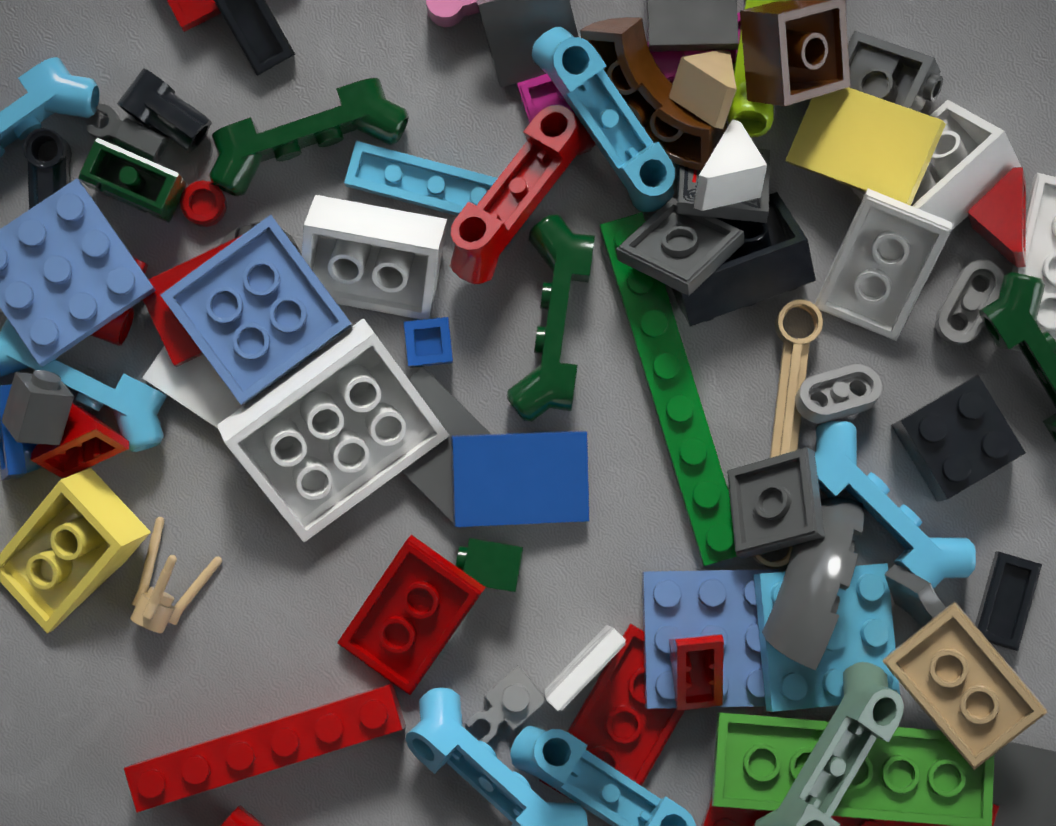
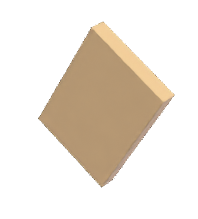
M955 601L882 661L973 770L1048 713L1044 705Z

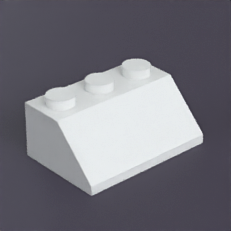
M947 100L930 115L943 120L946 125L911 206L952 222L953 230L968 216L967 212L1012 168L1021 167L1004 130ZM851 187L854 193L862 200L866 192Z
M315 195L304 223L302 257L337 304L420 320L430 319L443 255L447 219Z

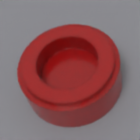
M202 180L190 184L181 196L180 205L183 214L191 223L197 226H213L226 213V197L217 185L214 186L210 181Z

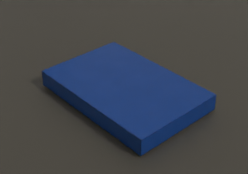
M587 431L451 436L454 527L589 521Z

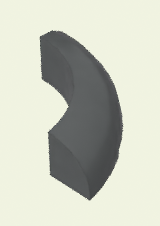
M838 496L820 499L825 537L792 546L780 590L762 631L765 639L776 650L791 660L815 671L839 618V615L836 614L840 602V597L837 595L839 588L842 590L849 588L858 554L853 553L855 548V541L852 540L853 535L860 537L863 532V503Z

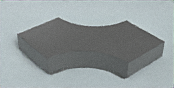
M899 565L892 566L884 574L894 603L911 615L922 627L946 609L945 605L936 595L931 583Z

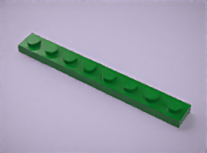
M643 212L600 224L599 229L702 565L707 566L737 557L730 494L665 284L617 260L616 248L645 223Z

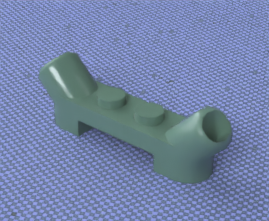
M859 662L848 667L843 672L844 697L780 807L756 820L755 826L841 825L832 819L831 816L876 739L879 738L889 742L903 716L904 704L902 697L897 691L888 688L887 674L880 667L868 662Z

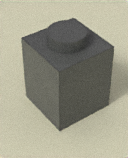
M35 370L33 374L15 372L2 423L16 442L60 445L74 396L55 373L46 370Z

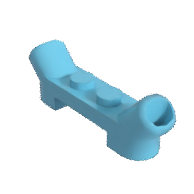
M554 27L543 33L534 43L531 55L533 61L551 78L626 187L633 206L643 212H653L660 209L672 199L674 194L675 168L671 159L659 142L653 143L603 68L606 67V64L587 40L574 37L562 27Z
M58 57L44 60L20 76L18 79L28 93L0 112V157L5 153V147L18 138L19 140L26 139L28 134L35 129H40L42 126L41 122L54 113L83 118L93 116L97 111L96 108L100 96L98 85L94 79L71 75Z
M6 319L0 331V377L30 367L35 370H46L55 373L65 385L79 391L75 400L97 411H100L103 404L113 408L121 436L129 441V451L139 452L161 443L164 434L157 414L168 395L124 373L114 389L56 359L42 367L35 360L9 320Z
M828 421L821 423L816 428L815 459L819 489L828 498L837 496L845 489L858 502L863 503V507L905 548L893 561L897 566L899 565L928 581L933 589L944 578H968L972 574L976 566V550L974 544L968 538L928 537L919 528L922 524L921 519L906 505L902 504L898 507L887 496L890 489L877 475L870 472L866 476L857 467L856 427L851 422Z
M434 688L419 699L420 722L406 734V742L411 752L430 771L436 774L445 763L450 765L512 822L511 826H588L586 811L579 803L545 802L531 789L529 782L521 774L512 772L497 758L496 753L487 743L478 741L463 727L460 695L449 688Z
M527 726L514 740L510 755L512 764L516 769L538 777L611 826H696L692 815L686 809L666 796L660 799L587 751V744L564 730L550 729L546 731L535 726Z

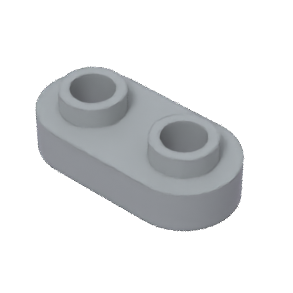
M977 260L967 265L959 273L935 319L936 330L944 341L953 345H962L975 339L981 332L984 323L979 315V310L998 299L1004 276L1001 269L993 262ZM979 277L984 280L986 285L984 292L974 290L972 287L973 278ZM953 315L960 316L963 319L964 328L961 331L955 330L951 326L950 319Z
M861 364L845 366L807 378L796 393L795 405L798 412L808 421L826 423L872 408L882 393V381L879 375L868 366ZM850 389L858 391L861 396L853 394ZM812 400L819 402L822 407L813 403Z

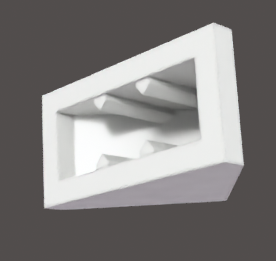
M732 119L701 171L694 203L695 209L704 211L761 198L767 164L741 122Z

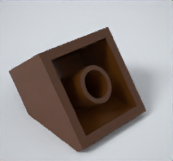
M845 0L779 1L740 11L748 101L788 106L851 87Z

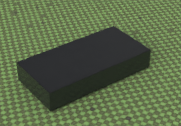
M214 0L257 76L296 55L265 0Z
M995 552L975 626L991 644L1014 651L1019 650L1042 564L1003 552Z

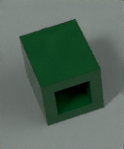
M469 538L468 547L459 546L456 566L487 588L516 592L523 547Z

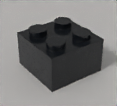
M979 375L966 380L891 425L937 502L950 499L1026 453Z

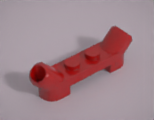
M551 105L542 109L523 131L527 139L526 143L477 205L468 202L455 218L451 226V237L455 248L450 267L462 280L472 284H482L493 278L499 256L573 159L578 155L591 151L595 146V142L575 113L569 108L561 105Z

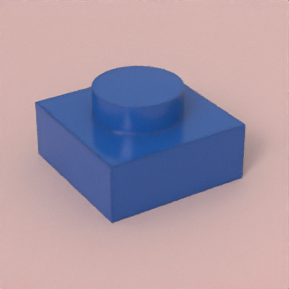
M448 317L404 322L409 368L453 363Z

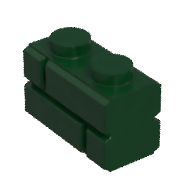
M99 138L94 141L78 177L88 188L145 213L149 212L152 216L168 223L172 219L187 185V182L179 173Z

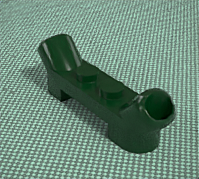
M369 78L336 88L341 106L260 133L251 117L229 124L212 134L219 156L209 174L211 183L233 196L245 195L261 162L276 158V161L279 162L293 159L302 153V148L318 144V147H328L337 144L344 139L343 134L355 130L368 134L388 145H393L400 140L409 119L407 110L386 100L380 79Z
M552 214L534 225L529 231L528 238L554 272L552 283L543 282L540 309H547L549 311L546 327L537 326L534 353L543 354L540 366L507 391V399L524 421L530 422L534 421L549 408L564 411L572 410L578 365L560 363L571 280L589 282L595 240L594 235L573 233L560 215Z
M1010 272L1003 276L998 299L980 309L979 315L998 347L1011 349L1018 345L1056 408V341L1047 331L1042 333L1036 323L1045 284L1041 278ZM1055 413L1045 419L1043 423L1056 442Z

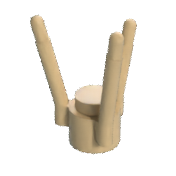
M157 517L138 591L131 603L135 606V609L130 617L134 623L157 633H163L168 623L177 625L184 609L222 563L221 557H215L175 606H172L175 598L164 592L177 561L175 555L168 557L155 588H149L164 526L163 517Z

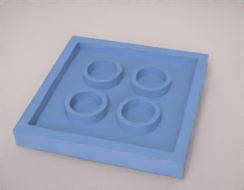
M78 178L0 229V308L35 360L42 367L156 291Z
M269 215L160 295L242 406L353 326L272 215Z
M779 569L642 572L645 708H677L669 639L722 634L724 640L723 706L716 707L766 706L754 574L779 572Z

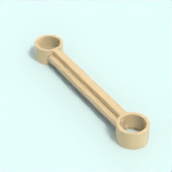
M799 299L787 303L780 310L775 320V330L778 337L783 341L770 458L798 450L802 415L796 408L795 396L802 383L806 380L810 343L820 334L823 326L820 310L815 304L807 300ZM791 308L806 310L812 316L815 328L808 337L795 339L786 333L783 327V320ZM792 546L789 547L787 555L778 561L770 562L763 559L760 555L752 557L765 567H780L789 562Z

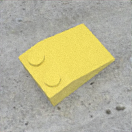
M88 468L61 479L0 553V582L48 634L120 568L151 532L92 468Z

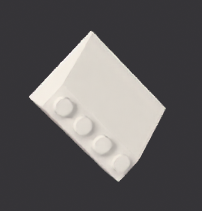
M364 318L217 425L224 443L303 542H306L450 436Z

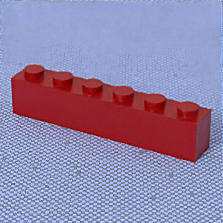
M390 683L146 759L125 767L124 771L137 813L400 731L405 728L406 724L394 684Z

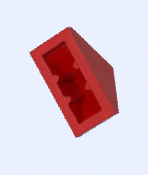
M1014 167L967 213L971 227L1013 265L1019 268L1026 267V180L1023 167Z
M72 403L60 445L37 444L31 453V461L63 479L128 450L129 441L102 420Z
M722 634L669 639L677 711L723 706L724 640Z

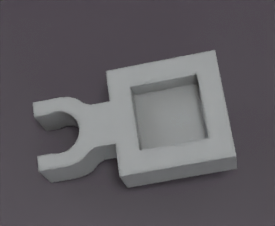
M517 665L484 694V697L492 706L486 711L476 712L465 723L470 727L478 719L488 721L490 731L480 739V741L488 743L496 735L498 725L504 720L514 730L547 700L543 693Z

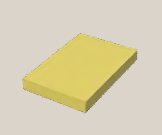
M848 87L811 99L785 161L791 165L866 192L868 188L911 206L946 123L941 119Z

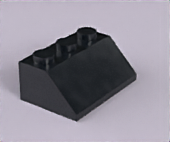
M778 192L769 194V213L766 223L717 218L744 231V244L689 296L672 288V291L690 327L702 322L711 321L718 316L737 309L752 306L759 301L778 294L793 291L800 286L816 281L808 239Z

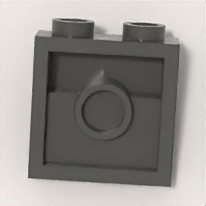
M854 30L848 43L851 85L849 88L918 112L922 111L927 100L933 102L937 99L943 85V77L939 75L941 71L934 57Z

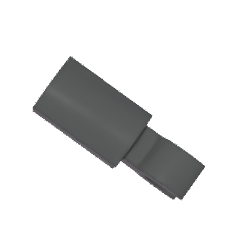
M98 104L96 109L103 115L108 116L109 122L106 127L101 129L90 124L87 125V131L94 138L105 141L114 139L115 146L156 164L159 163L168 146L167 137L129 118L122 121L110 106Z

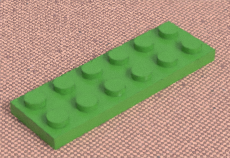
M717 713L712 806L767 811L778 809L829 721ZM897 727L889 742L879 738L876 739L832 816L952 826H992L995 754L973 770L941 730Z

